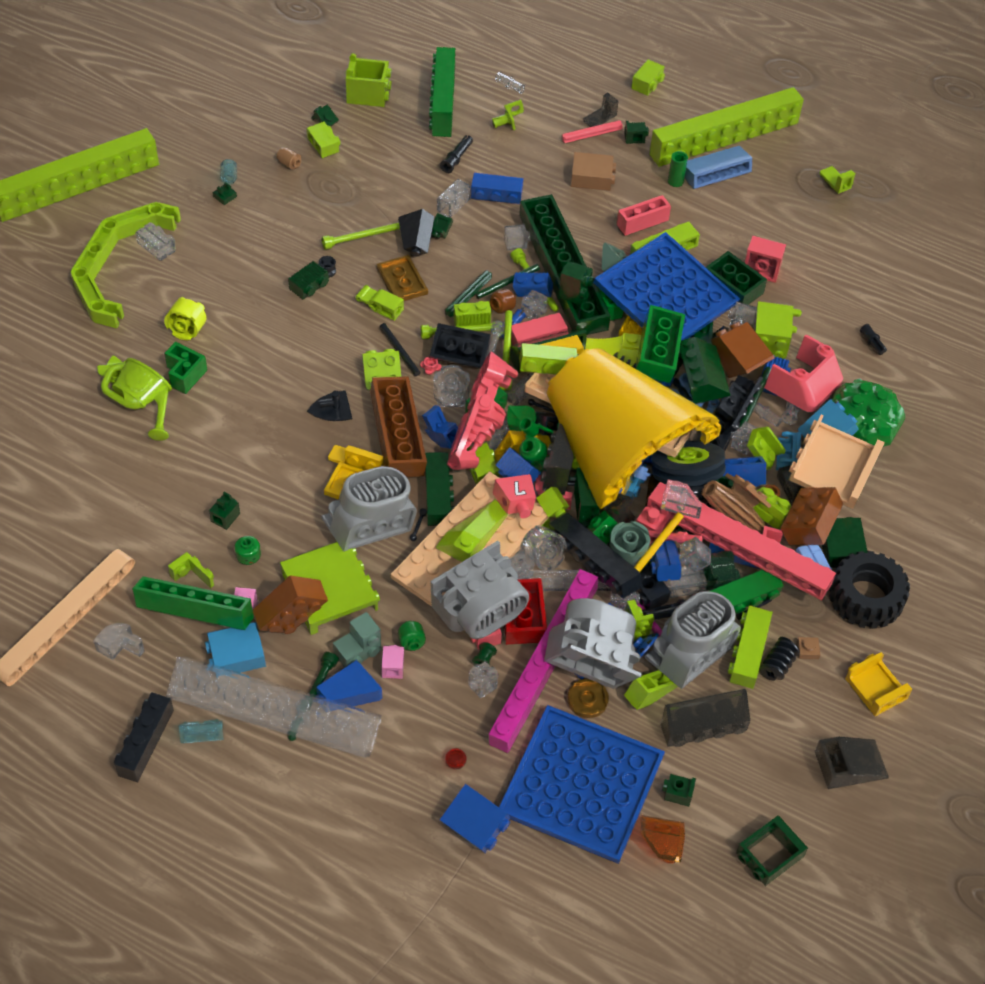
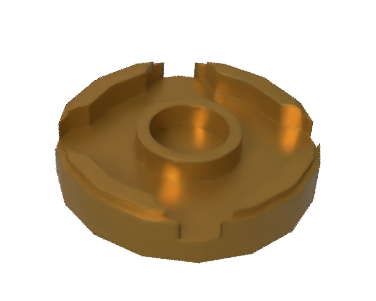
M590 679L576 681L568 691L567 702L569 708L582 718L598 717L605 712L608 706L609 694L607 689Z

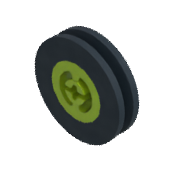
M686 441L676 457L668 456L660 451H656L651 457L653 477L668 485H703L709 481L711 482V480H718L726 472L725 452L721 447L712 443L704 445L701 441Z

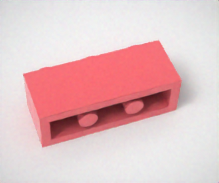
M661 195L623 208L618 211L617 226L626 236L669 221L671 205Z
M560 313L550 314L512 325L511 342L513 345L548 337L566 332L568 327Z

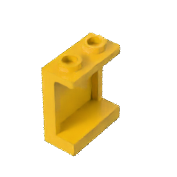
M882 652L876 655H869L861 663L856 662L848 668L845 678L875 717L907 700L912 691L908 683L901 685L882 661L884 657Z

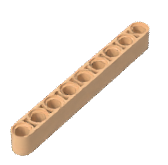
M120 549L114 550L0 659V681L7 686L16 683L133 569L135 560Z

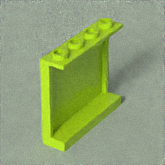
M338 542L280 562L281 573L284 579L291 575L321 580L328 601L305 622L310 635L318 633V626L372 605L375 611L378 610L379 594L377 590L373 591L371 578L369 575H365L364 565L361 559H357L355 548L343 551Z

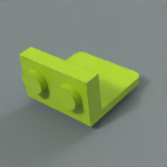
M385 349L384 352L370 350L362 354L367 390L371 388L372 377H401L399 351L394 349Z

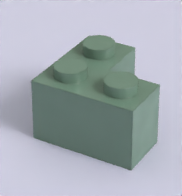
M367 612L350 621V633L333 642L334 654L338 656L339 661L344 667H347L356 660L361 664L364 660L376 656L381 651V629Z

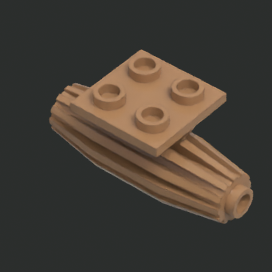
M727 473L725 477L733 483L732 490L714 480L709 481L704 486L702 495L714 510L723 513L735 521L741 522L752 530H757L760 534L763 533L765 523L753 507L759 503L768 508L772 505L766 501L768 498L766 495L755 490L756 487L747 480L745 481L737 474L732 476Z

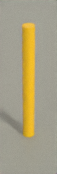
M676 513L634 566L635 569L640 572L683 519L684 516L681 513Z

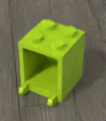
M350 54V62L345 78L347 104L385 107L386 101H389L388 90H391L392 81L389 80L392 69L389 68V61L356 58V54Z
M758 301L752 328L775 357L778 356L779 358L786 359L792 333L797 332V327L792 326L793 316L800 317L802 311L794 309V306Z

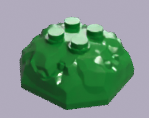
M860 378L855 379L852 383H845L839 387L831 399L834 403L838 401L845 408L843 412L847 416L851 414L858 421L856 425L859 430L852 436L874 446L877 440L885 442L883 447L891 445L905 421V412L893 390L877 383Z

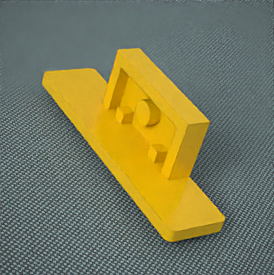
M334 445L328 455V460L342 462L362 470L384 466L383 456L350 445L346 448Z

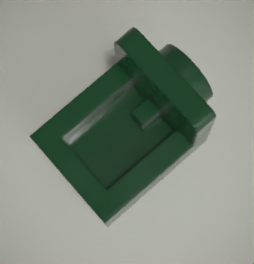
M328 104L324 107H317L313 111L314 115L311 117L312 120L317 118L320 123L325 122L330 127L339 121Z
M437 213L433 222L431 236L437 239L440 237L446 239L453 219Z

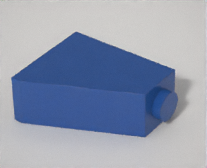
M357 660L316 687L318 703L322 707L325 706L329 711L376 702L382 699V688Z

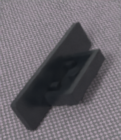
M761 376L750 385L747 392L734 382L729 385L728 388L731 396L723 397L715 409L730 421L723 432L725 435L731 431L735 432L739 427L740 423L738 421L746 415V407L752 404L755 399L753 395L757 394L762 387L760 385L763 379Z

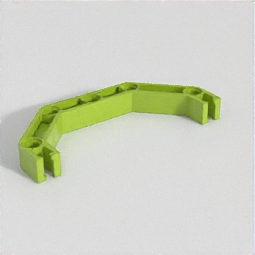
M154 202L105 218L100 223L71 270L74 287L93 322L117 329L119 326L117 317L119 319L124 317L122 304L105 300L94 281L118 240L156 227L174 231L176 229L175 221L179 223L181 220L179 207Z

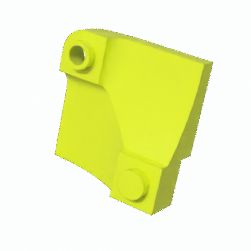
M623 333L622 336L613 338H587L585 349L600 348L611 355L618 352V359L625 356L624 362L630 359V366L637 362L641 335Z

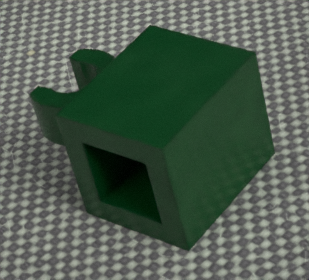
M223 492V495L217 499L216 503L209 510L211 522L227 530L240 515L237 500L232 498L230 494Z

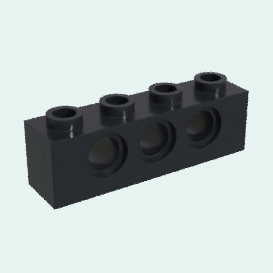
M648 562L640 571L642 588L634 593L642 606L646 609H651L668 603L671 591L663 581L657 580L656 574H652L651 564Z

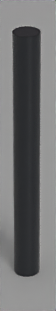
M386 323L381 324L380 329L396 351H399V355L414 376L420 375V370Z

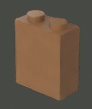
M574 152L571 187L610 191L611 184L615 183V174H612L616 172V163H613L614 156Z

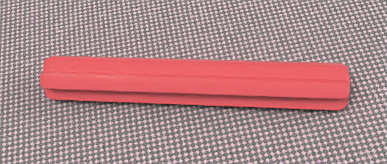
M618 120L562 134V140L564 143L594 137L621 130L623 125Z

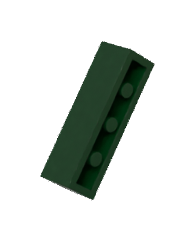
M448 452L425 453L427 460L425 470L428 526H437L454 509V506H451L450 503L454 502V490H450V486H453V475H449V471H452V468L447 465Z

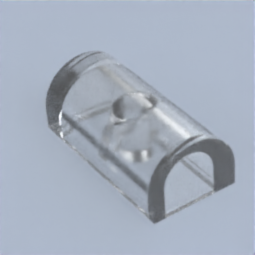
M534 373L526 375L507 392V400L512 405L518 406L530 395L524 389L526 382Z

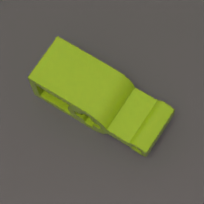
M365 285L355 296L357 301L368 304L374 312L393 321L404 310V299L382 289L376 291Z

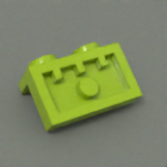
M770 427L752 429L747 447L755 457L762 456L766 462V470H771L776 455L785 454L786 449Z
M635 599L627 601L625 611L630 613L636 620L634 641L638 637L644 639L650 635L654 615L643 616L640 606H637Z

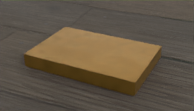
M409 255L377 264V269L390 293L404 299V301L428 294V288Z

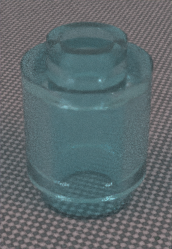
M227 159L220 164V178L223 183L227 182L231 185L237 179V163L233 160Z

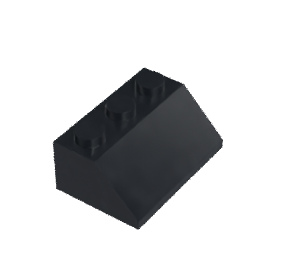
M438 323L429 358L481 369L484 360L489 354L492 342L491 334Z

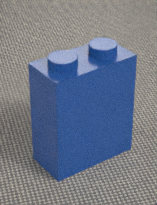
M465 784L440 818V821L486 853L487 850L491 851L496 845V838L499 833L504 832L508 828L511 817L508 813Z

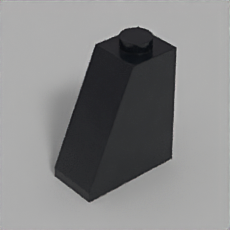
M424 209L399 216L398 221L404 250L415 257L428 253L434 216Z

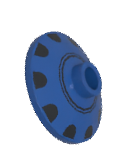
M657 632L644 639L638 637L634 641L635 652L640 655V658L658 638L659 634Z

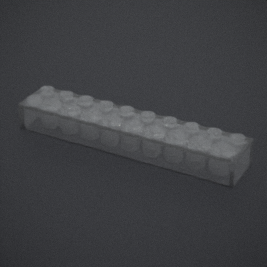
M177 657L166 697L178 702L364 758L371 755L382 716L188 657Z

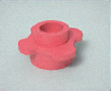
M429 356L420 363V366L425 369V373L428 375L442 368L441 364H438V359L429 358Z

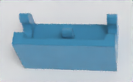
M785 431L782 432V436L789 438H778L786 452L785 454L777 455L776 470L789 472L793 461H798L796 455L801 447V432Z

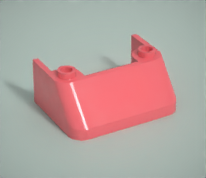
M806 334L796 358L815 369L810 373L802 368L788 372L774 364L764 388L804 411L814 412L840 387L843 376L833 349Z

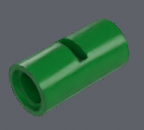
M676 151L671 155L668 184L672 187H680L684 184L688 155L682 151Z

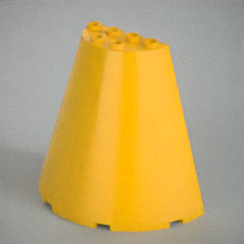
M600 348L585 349L577 357L569 358L565 366L548 382L549 386L546 394L600 509L616 500L623 487V478L630 477L642 464L643 459L652 455L673 439L695 429L696 431H701L700 440L705 445L720 435L721 425L718 423L719 419L715 415Z

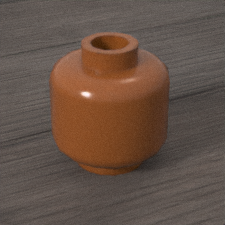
M509 289L496 291L491 295L490 306L495 312L503 314L507 310L515 308L516 296Z

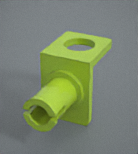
M522 100L504 105L505 114L492 118L494 127L497 128L509 124L513 130H516L513 116L524 112ZM519 106L518 110L511 111L512 107Z

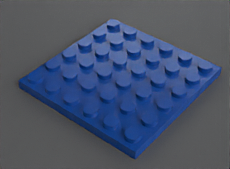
M666 232L597 276L593 281L600 290L641 328H643L644 319L650 305L685 314L681 340H685L738 304L740 300L737 295Z
M547 705L499 808L508 813L513 821L619 864L665 751Z

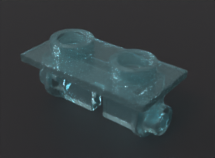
M216 719L204 721L201 724L199 722H184V724L179 725L181 743L224 740L223 721Z

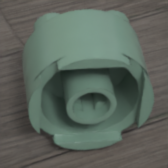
M631 521V523L621 522L611 532L609 547L634 567L649 549V531L644 525L635 521Z

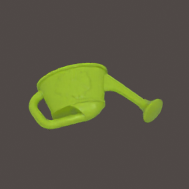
M127 358L125 364H115L108 368L101 383L102 392L129 409H143L155 400L158 405L157 422L155 428L148 432V436L156 441L167 440L169 434L164 430L163 424L168 392L172 390L168 381L151 367L133 358ZM117 371H121L115 383L111 386L114 390L112 391L108 387L112 375Z

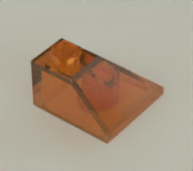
M641 815L640 835L659 859H663L666 863L681 862L685 841L684 822Z

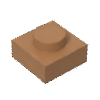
M798 637L799 659H819V639Z

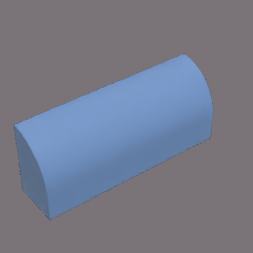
M736 146L687 161L685 179L693 189L743 175L752 172V157L742 147Z

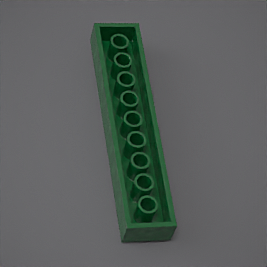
M553 195L521 200L519 216L545 273L548 272L553 282V290L571 329H585L587 335L609 330L611 316L594 283L591 287H588L585 299H581L579 305L559 298L561 273L567 262H575L584 266L586 264Z

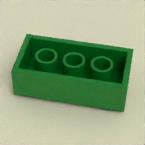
M650 305L644 319L635 369L652 379L667 383L671 382L677 367L685 314Z

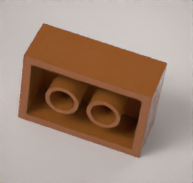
M836 487L800 489L781 526V530L789 545H824L843 506Z
M290 575L253 609V613L259 630L291 634L303 622H306L314 612L321 609V606L328 599L321 580Z

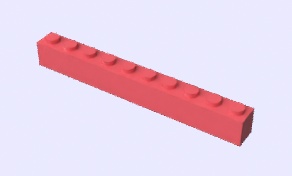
M660 482L648 498L647 506L658 509L661 514L669 517L670 521L677 512L681 513L684 517L678 526L695 535L702 536L703 539L821 601L833 583L836 573L830 568L822 566L811 558L805 557L793 549L779 544L776 540L760 534L757 530H752L741 522L735 521L723 513L708 507L706 504L694 500L689 495L673 489L670 485Z

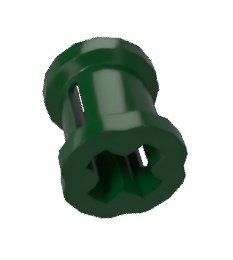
M482 642L479 646L480 651L477 656L473 657L472 662L476 667L487 670L492 656H495L497 653V649L490 643Z

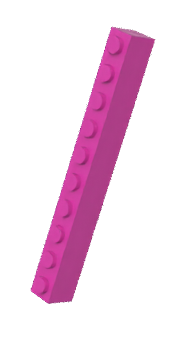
M581 569L579 570L489 732V745L509 753L555 668V665L544 661L550 630L564 622L569 602L580 598H593L598 589V576Z

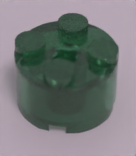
M724 550L700 556L699 564L702 563V569L699 570V576L705 590L711 591L740 579V572L737 568L735 569L732 551Z

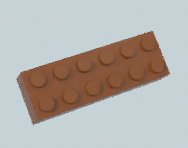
M409 376L372 377L370 396L384 466L397 469L406 477L424 476L427 460Z

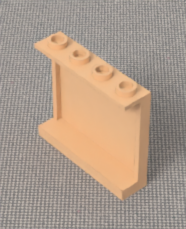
M821 414L819 420H814L810 428L812 431L811 435L807 433L803 444H805V447H800L796 455L798 461H793L789 472L792 473L789 480L805 488L836 487L843 505L854 509L885 442L877 440L875 446L822 423L824 415Z

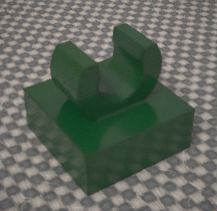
M224 182L223 186H218L217 190L213 191V197L223 205H226L237 197V193L227 182Z

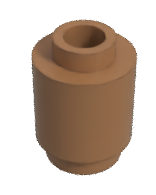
M281 148L278 151L277 159L283 165L292 170L301 165V156L289 148Z

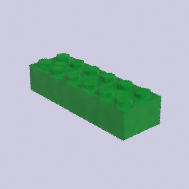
M437 47L436 53H433V63L435 64H432L431 107H429V117L432 118V120L429 119V129L432 130V136L452 137L456 48Z

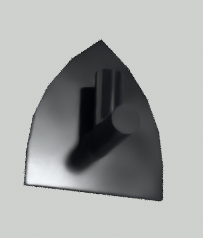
M335 390L319 398L307 410L314 417L327 421L353 419L346 390Z

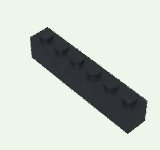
M568 512L549 523V536L551 540L557 542L565 552H569L577 562L583 564L588 572L598 576L599 581L610 587L613 593H617L624 599L642 588L641 573Z

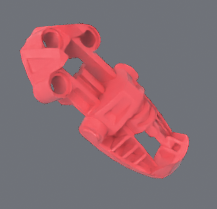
M490 352L483 362L471 390V399L467 407L469 410L460 421L447 465L453 470L477 468L479 457L476 456V450L483 445L484 441H490L492 435L495 434V430L500 429L503 425L506 413L494 401L499 386L505 389L509 388L512 381L510 377L516 379L518 371L493 352ZM474 443L471 450L467 451L468 447Z

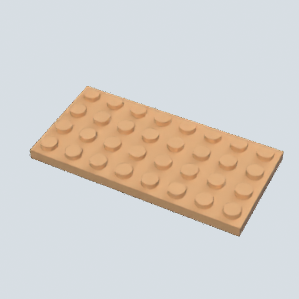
M489 471L391 573V579L432 607L430 581L461 563V561L436 549L437 544L449 530L493 500H497L492 492L495 479H499V477ZM535 501L533 510H531V514L527 518H521L518 513L508 514L484 548L499 541L500 554L511 559L549 517L541 505Z

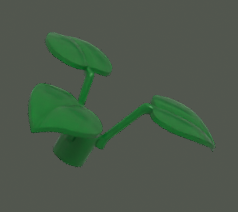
M508 405L507 421L510 430L522 431L526 435L525 438L535 437L539 429H542L551 434L559 435L561 443L570 445L560 422L557 424L558 431H554L542 426L540 423H535L536 412L532 407ZM545 460L539 464L532 465L542 472Z

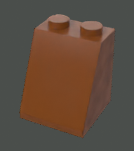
M738 321L730 325L729 330H720L715 333L716 337L710 339L712 344L717 347L720 361L728 378L747 374L775 358L748 322L740 324Z

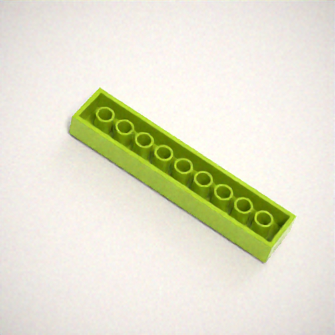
M792 87L654 129L649 155L657 166L660 167L670 164L671 155L676 151L686 153L689 158L798 124L804 98Z
M145 128L0 180V220L4 222L158 166L159 160L155 139L149 130Z

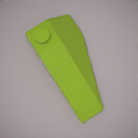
M493 500L449 530L437 544L436 549L463 562L483 550L508 514L497 500Z

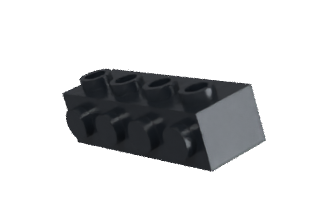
M151 692L149 698L144 700L142 712L139 717L137 716L134 719L133 729L130 735L128 734L125 737L121 753H117L114 759V765L119 777L139 782L174 711L171 698Z

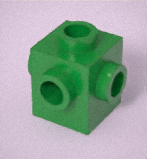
M604 510L599 516H595L591 520L588 528L607 545L610 542L613 528L619 523Z

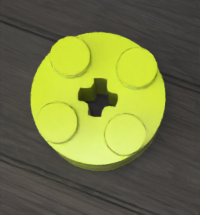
M180 297L166 314L164 324L167 329L170 328L173 331L172 335L176 338L191 340V338L197 336L206 322L205 308L199 302L196 303L190 299Z

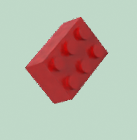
M518 579L529 593V601L525 609L515 619L504 625L505 644L539 643L547 630L542 579Z

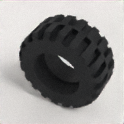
M860 551L856 552V555L850 554L846 559H842L838 567H836V575L829 588L830 601L833 602V608L836 611L839 610V615L843 619L847 618L849 623H856L861 628L869 626L870 629H877V626L882 628L888 626V623H893L901 615L909 597L910 583L908 582L907 574L903 573L904 569L900 564H895V560L891 557L887 558L882 553L875 554V551H868L867 553ZM859 581L873 583L881 588L885 597H867L861 594L854 587L853 583Z

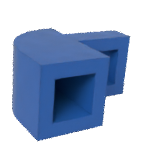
M434 405L422 415L428 427L425 431L430 439L440 447L451 449L458 426L456 423L446 421L440 406Z

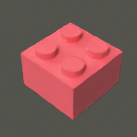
M752 236L745 263L764 276L767 281L776 283L786 244Z

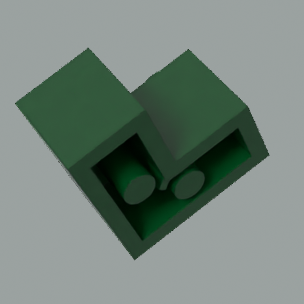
M567 262L561 273L559 298L579 305L581 299H585L588 287L593 285V269L575 262Z

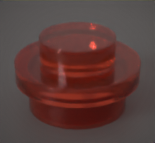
M459 748L451 749L445 757L447 766L452 769L462 768L467 761L466 754Z

